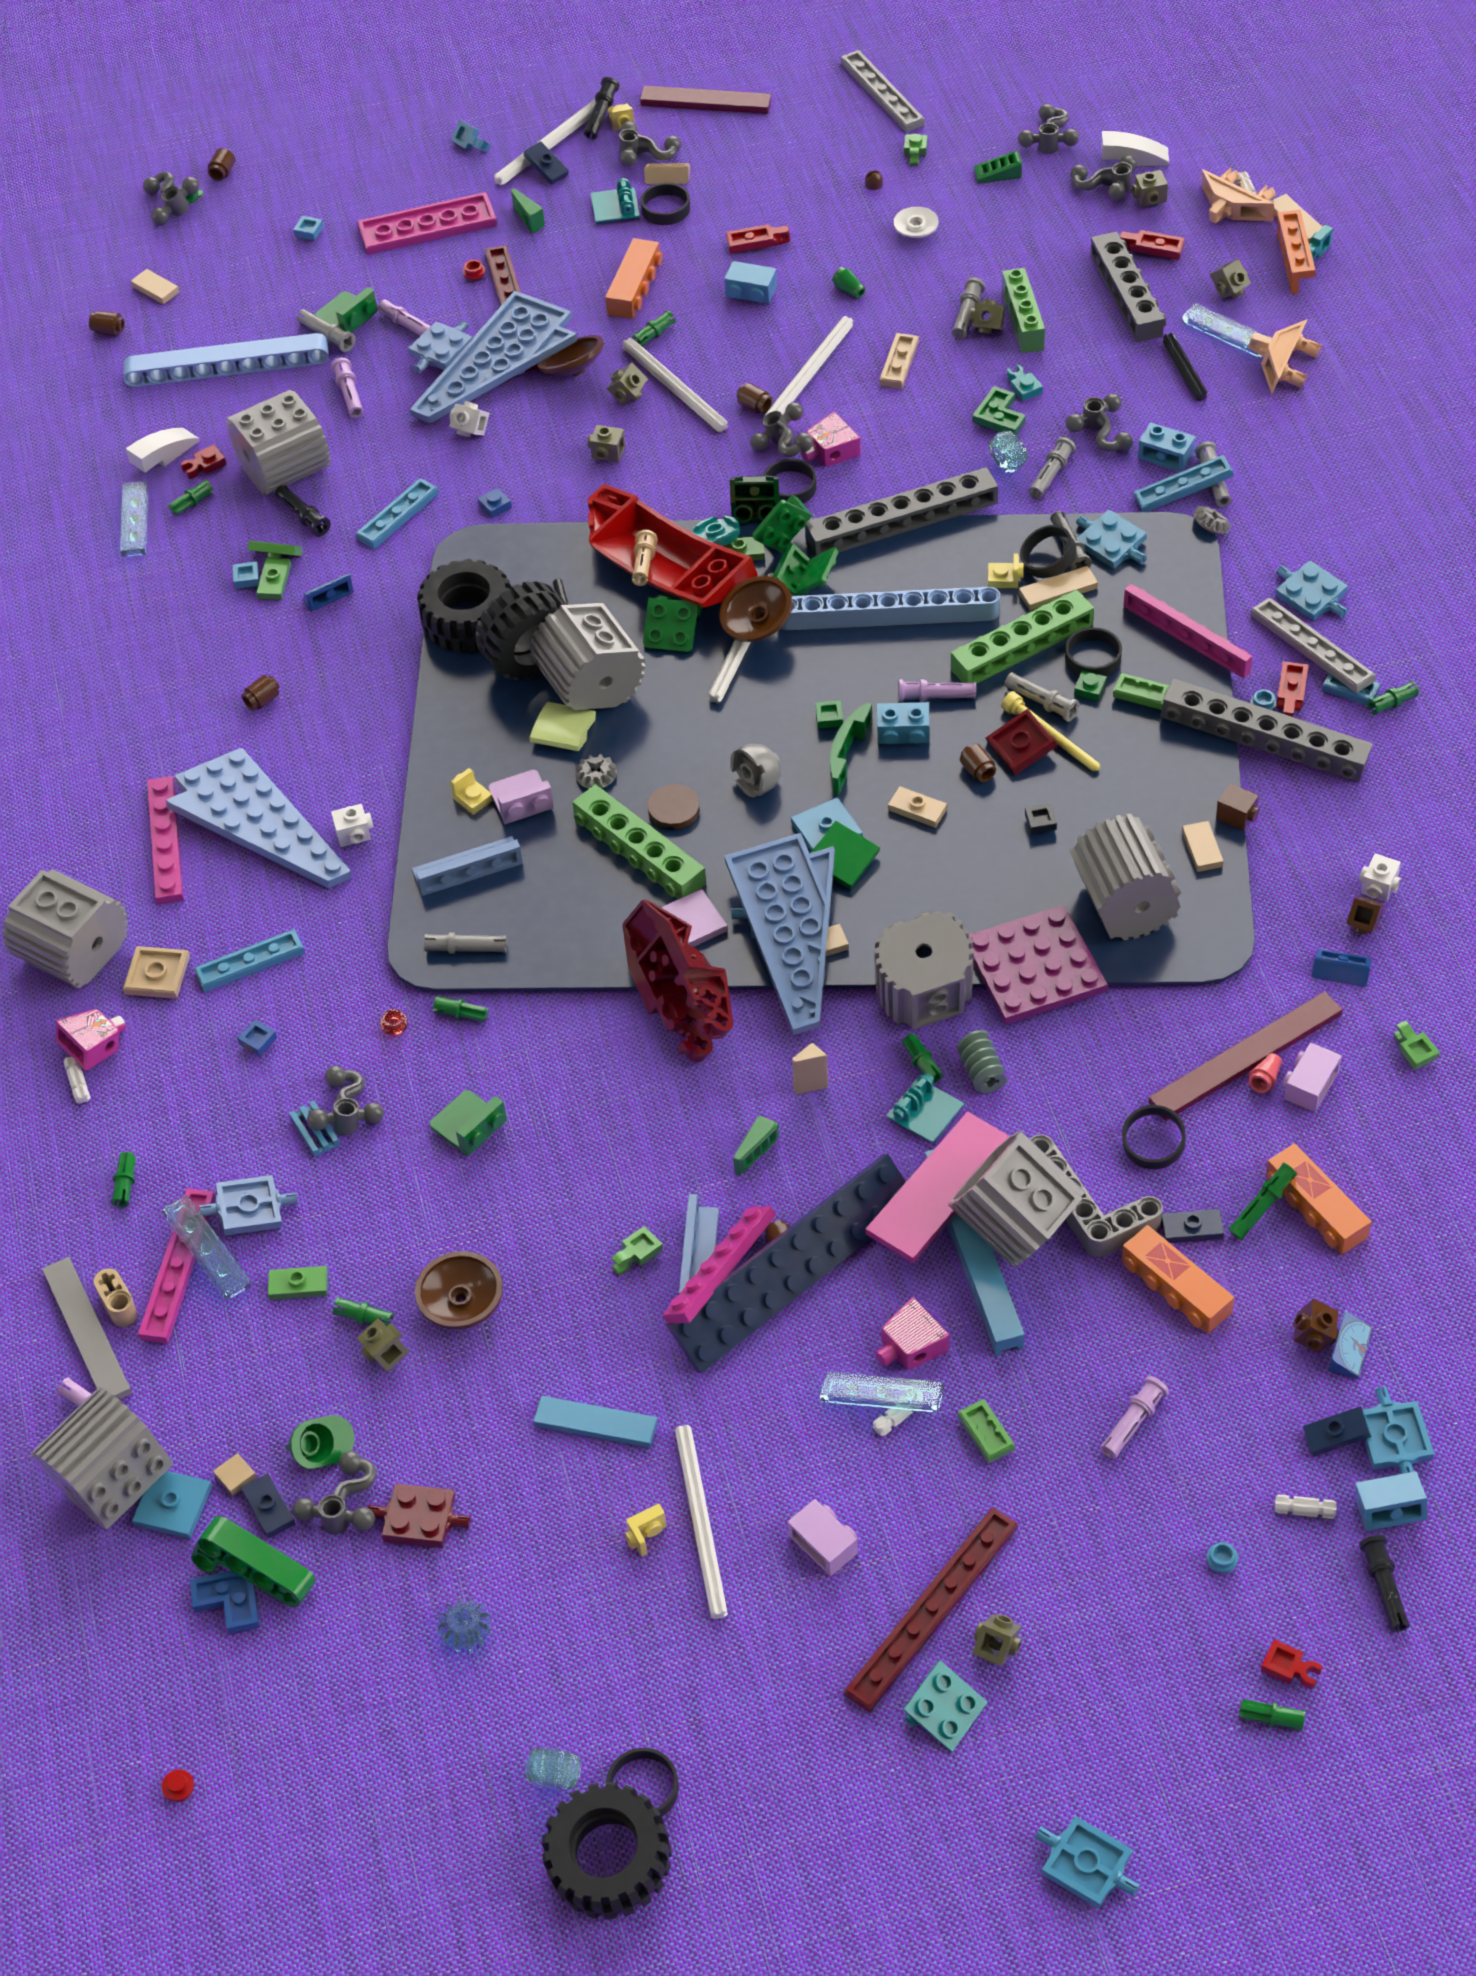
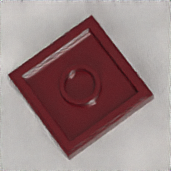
M1026 709L985 737L990 747L1014 775H1017L1058 747L1053 737L1029 709Z

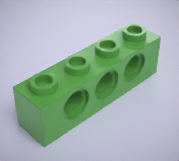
M1025 268L1002 271V295L1021 353L1044 350L1045 327Z

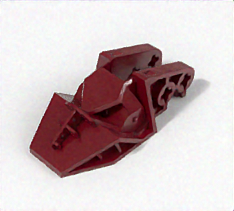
M641 900L622 924L628 970L649 1014L659 1013L668 1032L675 1031L679 1036L686 1038L678 1044V1054H685L692 1061L702 1062L713 1049L712 1040L724 1038L733 1027L726 971L724 968L711 966L703 952L688 945L692 925L649 900Z

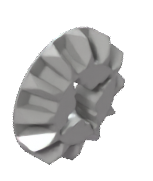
M1198 506L1193 513L1198 524L1212 533L1226 534L1231 527L1228 519L1223 517L1222 513H1218L1215 509H1210L1208 506Z
M601 754L598 757L589 755L588 759H581L580 764L575 766L576 779L579 784L586 788H591L595 784L600 788H604L610 785L617 775L616 764L612 763L610 757L603 758ZM600 768V772L594 771L591 773V769L597 770Z

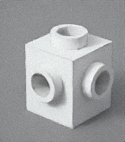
M464 401V405L455 404L450 412L449 427L457 429L456 434L470 437L471 433L484 436L490 413L477 409L478 404Z
M362 804L331 811L340 847L371 840L369 829L374 827L370 813H364Z
M1374 854L1369 867L1364 866L1359 877V881L1363 882L1361 894L1387 902L1391 892L1396 893L1399 888L1401 878L1398 875L1401 862Z

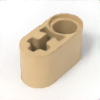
M103 1269L99 1271L94 1277V1285L112 1322L119 1327L130 1326L136 1321L138 1316L131 1294L116 1270Z

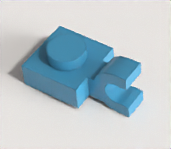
M459 120L450 139L470 151L472 146L477 149L488 152L491 146L490 143L477 137L480 130L462 120Z

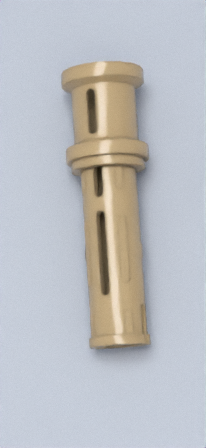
M642 530L636 535V545L633 550L636 560L632 582L637 586H643L647 583L650 560L655 557V546L658 539L651 530Z

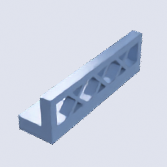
M511 836L414 867L412 872L420 892L424 896L523 864L520 845L517 839L514 840Z
M689 1194L679 1294L685 1288L686 1282L694 1277L699 1271L700 1265L708 1260L717 1246L719 1207H699L697 1194Z

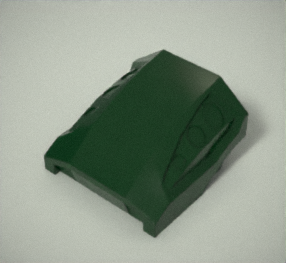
M740 476L730 478L731 517H734L739 523H748L750 520L763 521L780 501L779 477Z

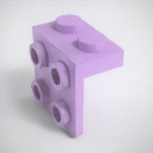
M536 770L517 774L489 785V792L492 794L504 824L554 808L548 780L542 782Z

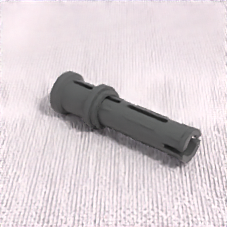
M1054 512L1050 517L1052 524L1067 529L1076 543L1077 550L1075 558L1070 564L1071 571L1085 566L1090 568L1092 560L1085 554L1084 544L1077 540L1065 512ZM1059 536L1064 546V554L1068 546V538Z

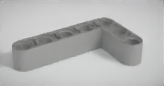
M1041 1134L1030 1138L1039 1149L1085 1192L1082 1196L1083 1199L1065 1220L1090 1255L1103 1257L1123 1248L1126 1242L1147 1225L1156 1232L1160 1229L1163 1205L1158 1198L1146 1196L1103 1215L1052 1139Z

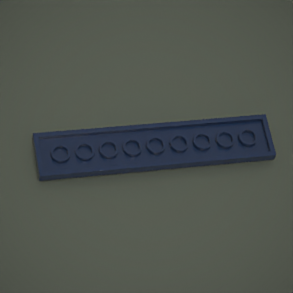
M882 1154L730 1273L713 1291V1295L690 1323H666L669 1331L697 1373L704 1372L871 1239V1237L866 1235V1228L906 1183L889 1154Z

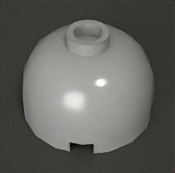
M751 743L732 752L730 758L732 772L737 771L740 779H737L736 782L745 794L750 797L761 796L775 787L780 777V760L772 750L762 744Z

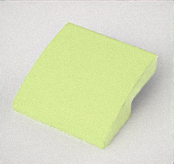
M547 702L535 722L530 735V742L579 751L587 740V730L595 721L596 711L589 709L573 710L572 707H567L563 704Z

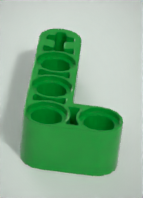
M222 1516L214 1517L197 1540L191 1555L192 1562L200 1570L212 1573L219 1564H222L290 1607H298L316 1580L310 1570Z

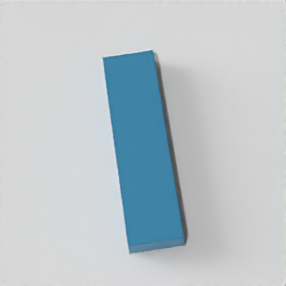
M1221 455L1134 491L1133 494L1142 512H1149L1229 479L1234 474L1225 456Z
M419 478L355 533L356 539L373 549L377 548L439 494L438 488Z
M295 929L194 967V971L203 991L207 992L305 954V951Z
M541 1396L533 1422L534 1427L651 1448L658 1420L654 1416Z

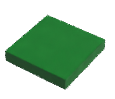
M835 820L811 853L834 847L833 880L851 890L877 856L880 847Z

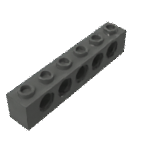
M1117 231L1091 237L1090 256L1135 341L1141 342L1163 337L1164 326L1167 323L1164 312H1160L1157 299L1153 298L1150 293L1149 284L1144 282L1140 268L1137 269L1133 255L1127 251L1125 240H1121Z

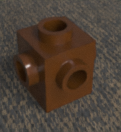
M1312 1299L1297 1312L1293 1322V1327L1295 1328L1293 1341L1320 1353L1328 1345H1332L1338 1337L1337 1322L1339 1311Z

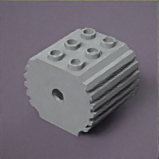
M291 389L227 418V430L236 457L239 459L244 472L263 496L276 491L281 485L287 486L330 466L329 447L326 443L327 440L323 434L322 427L297 393Z
M603 603L560 605L556 612L545 617V622H540L538 626L540 629L535 630L533 634L535 638L531 640L533 645L530 646L531 658L567 707H572L573 710L617 707L621 703H626L630 699L629 696L636 693V687L642 683L640 678H644L645 675L642 671L646 669L645 659Z
M1126 814L1127 817L1117 815L1115 816L1116 819H1105V822L1102 824L1098 822L1092 830L1090 828L1087 829L1083 837L1080 835L1076 839L1077 844L1075 847L1069 850L1110 939L1114 937H1122L1123 940H1129L1128 937L1136 939L1142 934L1145 936L1149 935L1152 930L1156 932L1160 929L1161 925L1164 924L1166 926L1169 924V919L1172 917L1175 919L1178 916L1177 911L1181 907L1177 896L1181 895V892L1175 881L1174 874L1169 864H1166L1162 850L1156 844L1149 825L1143 827L1139 817H1133L1132 814Z
M51 869L49 872L41 870L8 906L9 912L3 922L5 929L2 931L5 937L3 942L7 945L6 949L10 951L11 955L77 988H81L84 984H88L121 948L128 932L125 930L128 926V921L125 919L128 916L121 902L56 870Z
M938 911L931 914L922 913L913 920L893 923L884 930L882 936L876 937L874 949L877 998H880V1005L882 1008L885 1007V1013L888 1017L893 1015L894 1022L897 1024L904 1022L911 1025L912 1030L964 1013L965 1001L971 1000L974 952L967 929H963V924L960 920L955 921V916L951 913L943 914Z
M1019 1130L1007 1138L985 1159L954 1195L948 1205L1013 1267L1026 1260L1053 1235L1083 1199L1082 1196L1085 1192Z
M101 1387L97 1388L31 1452V1455L55 1485L79 1509L85 1512L88 1517L92 1518L95 1523L106 1530L173 1465L170 1457L138 1416L131 1412L125 1404H122L118 1398Z

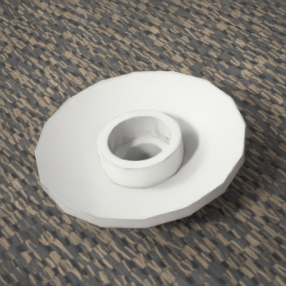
M909 207L897 213L894 218V227L903 236L922 238L932 234L937 229L938 217L935 212L928 208Z

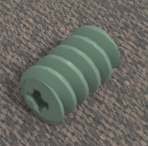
M973 1031L959 1041L957 1052L961 1056V1060L977 1092L988 1094L1005 1085L1007 1082V1078L1004 1076L1005 1069L1001 1065V1060L997 1056V1052L993 1048V1043L986 1031Z

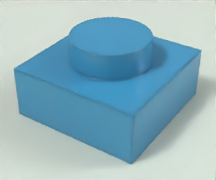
M302 216L293 229L294 236L315 241L324 227L323 220Z
M257 562L233 565L235 589L259 585Z

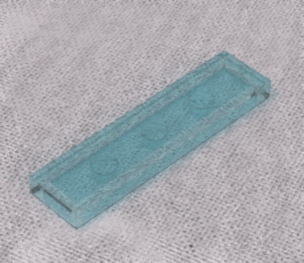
M1197 303L1182 316L1183 323L1262 358L1261 355L1249 349L1248 344L1254 333L1267 335Z
M147 481L123 483L120 553L122 557L146 554Z
M188 1195L163 1208L162 1214L226 1300L251 1286L250 1279Z
M827 1372L820 1397L822 1402L938 1413L944 1385L943 1382Z

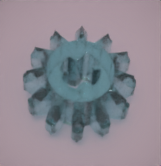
M1010 430L999 432L988 444L989 454L993 457V461L998 464L999 468L1002 467L1005 472L1009 471L1012 473L1015 470L1017 471L1028 459L1027 448L1019 440L1018 435H1014Z
M458 1597L456 1606L447 1603V1613H440L439 1621L441 1624L438 1627L439 1634L443 1636L444 1644L447 1647L454 1644V1649L457 1652L463 1646H466L467 1650L472 1652L473 1644L475 1643L483 1646V1637L490 1636L491 1630L489 1625L492 1622L490 1614L486 1613V1607L483 1603L476 1605L472 1597L467 1603H463V1600Z
M541 1747L535 1748L530 1751L529 1758L526 1761V1778L531 1783L539 1786L566 1790L572 1789L577 1786V1781L580 1778L581 1760L576 1754L569 1753V1751Z

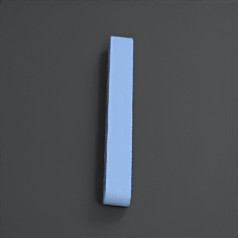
M314 333L134 355L127 357L123 361V379L128 386L140 387L320 365L328 360V342L324 335Z
M993 587L792 596V611L781 629L807 630L991 621L1000 614V592Z

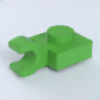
M905 135L904 155H910L909 165H918L919 155L926 156L928 135Z
M1407 1021L1396 1025L1398 1031L1393 1035L1400 1043L1399 1051L1414 1070L1438 1059L1440 1052L1424 1032L1416 1035Z
M643 1226L622 1241V1248L624 1250L617 1252L612 1257V1260L616 1263L612 1268L619 1275H622L631 1267L634 1261L642 1266L663 1251V1244Z

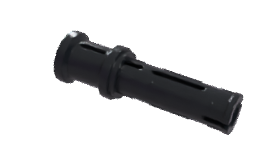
M611 77L602 78L600 91L595 95L596 104L584 130V135L587 138H590L591 133H593L592 140L597 138L606 111L613 105L614 94L620 87L618 81Z
M281 485L276 489L275 496L297 514L300 523L311 528V532L315 536H323L329 531L331 526L330 520L325 516H321L316 507L308 506L286 485Z
M1384 1535L1367 1537L1360 1541L1359 1547L1361 1551L1365 1552L1369 1565L1367 1567L1368 1575L1375 1578L1390 1625V1631L1398 1632V1626L1400 1631H1404L1410 1627V1622L1407 1619L1393 1576L1395 1564L1389 1558L1386 1549L1387 1539Z

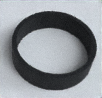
M675 183L653 185L646 189L641 196L642 214L646 220L653 224L672 225L684 220L690 213L689 193L684 187ZM662 195L678 196L686 202L680 209L669 213L654 212L645 206L651 199Z
M779 460L765 470L763 476H775L786 471H796L807 475L812 480L811 485L802 492L795 494L780 493V501H787L791 495H794L804 504L816 492L815 470L810 464L802 460Z
M1059 525L1043 526L1032 532L1025 539L1020 549V559L1032 576L1037 578L1054 577L1066 570L1073 562L1077 550L1076 543L1064 527ZM1052 536L1068 538L1067 549L1056 562L1045 567H1032L1028 565L1029 555L1038 543Z
M1096 627L1084 628L1073 633L1067 640L1065 661L1068 668L1078 676H1080L1082 670L1110 676L1121 664L1122 644L1115 634L1106 629ZM1099 640L1111 645L1118 655L1112 662L1106 665L1092 667L1078 663L1069 652L1072 647L1082 641Z
M1147 1105L1136 1109L1127 1117L1123 1125L1122 1142L1124 1151L1132 1162L1143 1168L1161 1169L1173 1164L1182 1155L1186 1144L1183 1121L1177 1113L1165 1106ZM1161 1115L1176 1123L1181 1131L1182 1139L1178 1148L1169 1156L1161 1159H1146L1134 1153L1126 1142V1135L1130 1126L1144 1116Z
M635 1748L623 1753L611 1765L606 1782H613L616 1773L622 1766L630 1761L641 1758L659 1761L672 1773L674 1778L672 1792L669 1798L661 1806L657 1807L661 1817L664 1816L675 1804L679 1792L677 1772L672 1761L662 1752L651 1748Z

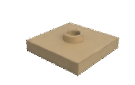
M136 946L123 987L124 994L177 999L190 958L189 951Z

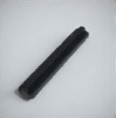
M1174 333L1165 334L1163 336V344L1193 396L1198 401L1205 400L1208 391Z

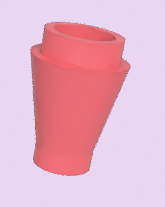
M1268 1054L1260 1064L1250 1071V1087L1258 1093H1266L1272 1090L1282 1065V1059L1276 1054Z

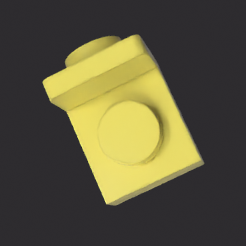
M628 104L616 105L607 109L613 131L621 129L622 124L625 122H634L633 109Z
M1014 554L1013 563H988V587L1018 588V578H1023V563H1019V554Z
M470 768L458 774L450 782L453 799L473 815L493 801L492 794L475 781L474 772Z
M660 1504L654 1505L626 1519L628 1532H625L624 1535L632 1550L637 1548L641 1557L647 1555L644 1538L654 1537L666 1527L665 1513Z

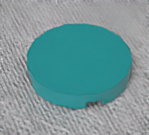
M723 516V519L710 517L698 523L693 528V532L708 541L725 546L737 539L740 534V527L734 517Z

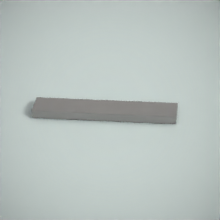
M859 50L840 57L841 64L905 132L925 125V118Z
M1271 598L1266 599L1251 609V616L1355 693L1376 681V674Z
M64 1258L42 1268L96 1388H104L118 1399L132 1394L70 1258Z

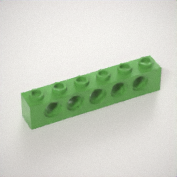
M1077 589L1064 594L1060 598L1042 605L1038 609L1022 615L1018 619L1002 625L964 646L956 648L951 652V671L962 683L976 682L977 684L1069 638L1076 631L1093 626L1094 607Z
M596 784L572 801L573 817L577 824L582 827L585 826L598 840L606 842L616 854H621L628 859L634 868H639L646 873L652 882L659 883L670 896L681 899L707 885L705 867Z

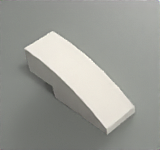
M1102 131V160L1121 159L1125 155H1131L1136 159L1137 166L1169 165L1168 147L1146 137L1131 133Z
M171 428L150 434L126 448L129 462L146 473L158 463L165 467L198 443L199 438L184 428Z

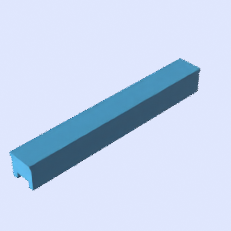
M933 1150L925 1151L926 1158ZM956 1213L946 1225L995 1356L1001 1355L1002 1350L1017 1347L1018 1350L1023 1349L1025 1334L992 1247Z

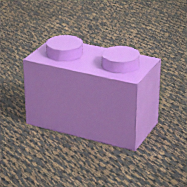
M1310 1042L1306 1051H1300L1294 1071H1288L1282 1085L1286 1088L1284 1099L1316 1112L1339 1073L1342 1055Z
M816 1499L787 1521L789 1537L830 1577L858 1554V1537L853 1529L848 1525L843 1526L837 1520L833 1510L827 1505L822 1506Z

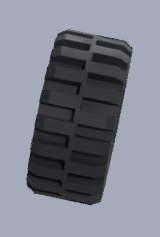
M464 559L461 562H457V560L450 561L449 565L445 566L443 564L437 568V571L430 572L426 577L427 580L424 579L420 585L417 600L421 625L425 635L434 644H440V647L448 651L453 649L454 652L459 653L466 650L469 653L476 652V649H478L476 627L478 621H481L482 612L488 609V604L493 599L495 600L499 597V593L511 589V583L507 579L506 574L498 570V567L491 563L487 565L485 561L477 560L475 562L471 559ZM473 601L482 603L475 608L467 610L451 609L453 606L463 602Z
M537 581L522 582V585L515 584L508 591L504 590L499 593V597L495 600L493 599L488 604V609L482 612L481 621L477 623L476 642L479 651L499 674L508 679L523 680L524 677L530 679L535 677V674H542L531 658L530 646H533L531 640L535 638L533 634L535 630L540 629L538 627L540 622H545V617L548 614L556 612L560 605H567L550 585Z
M606 1782V1788H599L598 1784L594 1783L588 1785L589 1791L581 1794L579 1789L570 1793L572 1797L570 1802L566 1804L562 1800L555 1807L558 1815L556 1818L553 1816L549 1817L546 1823L548 1834L545 1833L542 1836L541 1845L544 1848L542 1859L554 1888L563 1901L566 1900L571 1908L577 1912L584 1910L588 1917L596 1919L599 1917V1914H604L606 1919H617L618 1912L624 1911L626 1916L636 1913L633 1908L634 1906L641 1903L645 1907L652 1901L650 1894L653 1891L656 1893L660 1892L664 1886L662 1877L668 1876L671 1865L668 1859L672 1856V1848L663 1819L657 1808L652 1806L649 1798L644 1794L638 1795L635 1788L625 1785L623 1789H619L616 1782ZM606 1824H618L629 1828L636 1837L637 1850L634 1858L624 1870L609 1877H593L582 1871L577 1862V1852L582 1840L589 1832Z

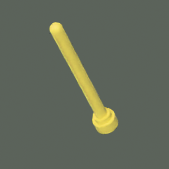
M1014 691L1008 693L1001 703V708L1009 714L1017 715L1028 709L1025 707L1023 698ZM1030 710L1060 747L1091 771L1096 772L1099 770L1100 764Z

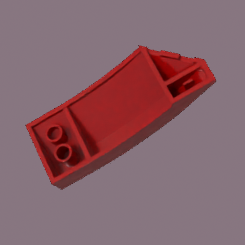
M603 484L588 498L589 543L591 547L629 574L633 575L636 557L633 550L636 545L635 539L638 532L651 530L656 534L658 539L655 546L656 552L655 557L650 560L647 584L665 593L698 606L707 607L723 602L727 594L739 583L758 576L750 556L715 544L682 528L644 504L634 494Z

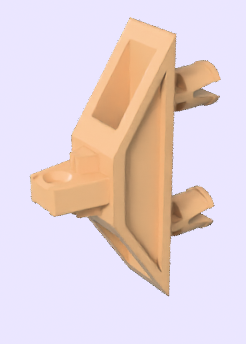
M1229 168L1223 175L1218 177L1202 169L1201 186L1212 206L1209 210V221L1216 224L1225 217L1231 220L1274 221V203L1269 201L1275 196V190L1272 187L1267 190V185H1265L1257 194H1254L1233 184L1239 179V174L1236 170L1231 173V168Z
M1307 320L1275 332L1273 338L1254 333L1248 344L1249 349L1264 357L1261 365L1271 395L1278 381L1286 380L1288 383L1301 389L1306 380L1307 374L1290 369L1287 363L1293 351L1301 350L1303 353L1316 358L1322 344L1302 337V331Z

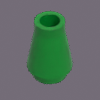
M839 268L832 277V282L836 288L853 295L857 299L862 297L866 291V287L860 283L849 268Z

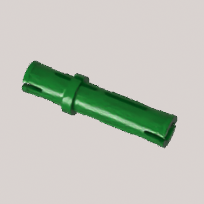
M1283 1162L1269 1181L1263 1182L1261 1185L1263 1188L1232 1225L1228 1227V1230L1242 1241L1275 1200L1281 1199L1283 1196L1282 1192L1298 1173L1291 1166Z

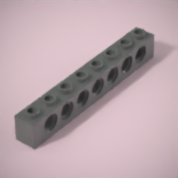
M985 467L808 521L805 526V539L814 556L833 547L842 552L998 504V485L988 468Z
M1174 678L1164 697L1160 717L1170 721H1175L1360 782L1373 743Z

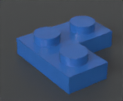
M233 1571L189 1579L192 1607L195 1613L224 1607L226 1627L229 1634L260 1628L254 1584Z

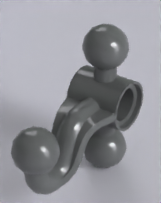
M1043 104L1039 109V117L1043 121H1047L1039 127V134H1034L1030 130H1023L1018 135V142L1022 147L1027 148L1034 143H1038V148L1043 153L1057 151L1058 142H1063L1066 146L1070 147L1075 146L1080 138L1079 133L1075 129H1067L1064 133H1059V129L1068 122L1069 114L1066 110L1054 108L1051 104Z
M631 121L622 124L621 132L619 133L620 161L626 167L633 166L640 153H651L656 160H669L681 148L680 139L676 136H669L664 142L666 151H661L651 138L639 135L637 125Z
M1125 155L1119 163L1113 167L1098 170L1086 181L1084 180L1088 175L1087 168L1083 165H1075L1071 169L1070 176L1074 187L1080 190L1089 191L1101 184L1109 185V197L1114 201H1119L1125 196L1126 192L1132 189V171L1135 170L1137 161L1133 156Z
M161 172L155 177L145 179L143 182L144 191L147 194L154 195L161 190V199L165 203L162 208L153 210L151 215L152 221L157 225H164L168 221L170 212L175 216H180L187 212L190 205L185 197L188 194L198 192V180L194 177L185 178L182 182V188L179 190L177 186H174V176L170 172Z
M1114 393L1108 394L1104 400L1098 397L1087 398L1084 402L1083 414H1071L1065 421L1066 428L1073 433L1081 431L1083 426L1089 429H1100L1096 436V444L1104 451H1126L1133 444L1132 436L1126 432L1117 434L1113 442L1105 440L1111 431V424L1105 412H1116L1122 405L1121 398Z
M792 402L787 405L784 415L780 411L768 413L762 420L766 431L752 436L750 440L751 447L755 451L762 452L766 450L769 440L772 439L774 443L779 444L778 452L785 457H792L799 452L810 450L813 446V438L808 433L797 435L794 445L791 446L793 443V432L789 428L788 423L801 419L804 412L803 407L799 403Z
M334 1065L329 1067L324 1075L328 1085L339 1087L345 1081H352L354 1084L341 1089L336 1097L333 1112L326 1113V1111L317 1108L311 1110L307 1116V1124L311 1129L317 1131L324 1129L328 1124H333V1129L338 1134L350 1135L357 1130L359 1120H365L370 1124L379 1123L384 1117V1109L380 1104L374 1102L367 1104L363 1109H359L358 1103L353 1098L359 1095L365 1087L363 1076L357 1071L344 1070L340 1066Z
M346 1451L339 1458L340 1469L348 1475L355 1474L361 1470L365 1473L364 1477L343 1481L336 1487L333 1495L325 1496L318 1505H315L312 1499L307 1497L296 1500L293 1504L292 1513L297 1520L304 1522L313 1519V1517L320 1518L323 1529L330 1534L343 1532L349 1523H352L354 1528L359 1531H367L372 1528L375 1523V1515L371 1509L359 1507L354 1511H349L344 1501L347 1496L367 1490L373 1485L376 1480L377 1470L372 1462L361 1458L357 1452Z

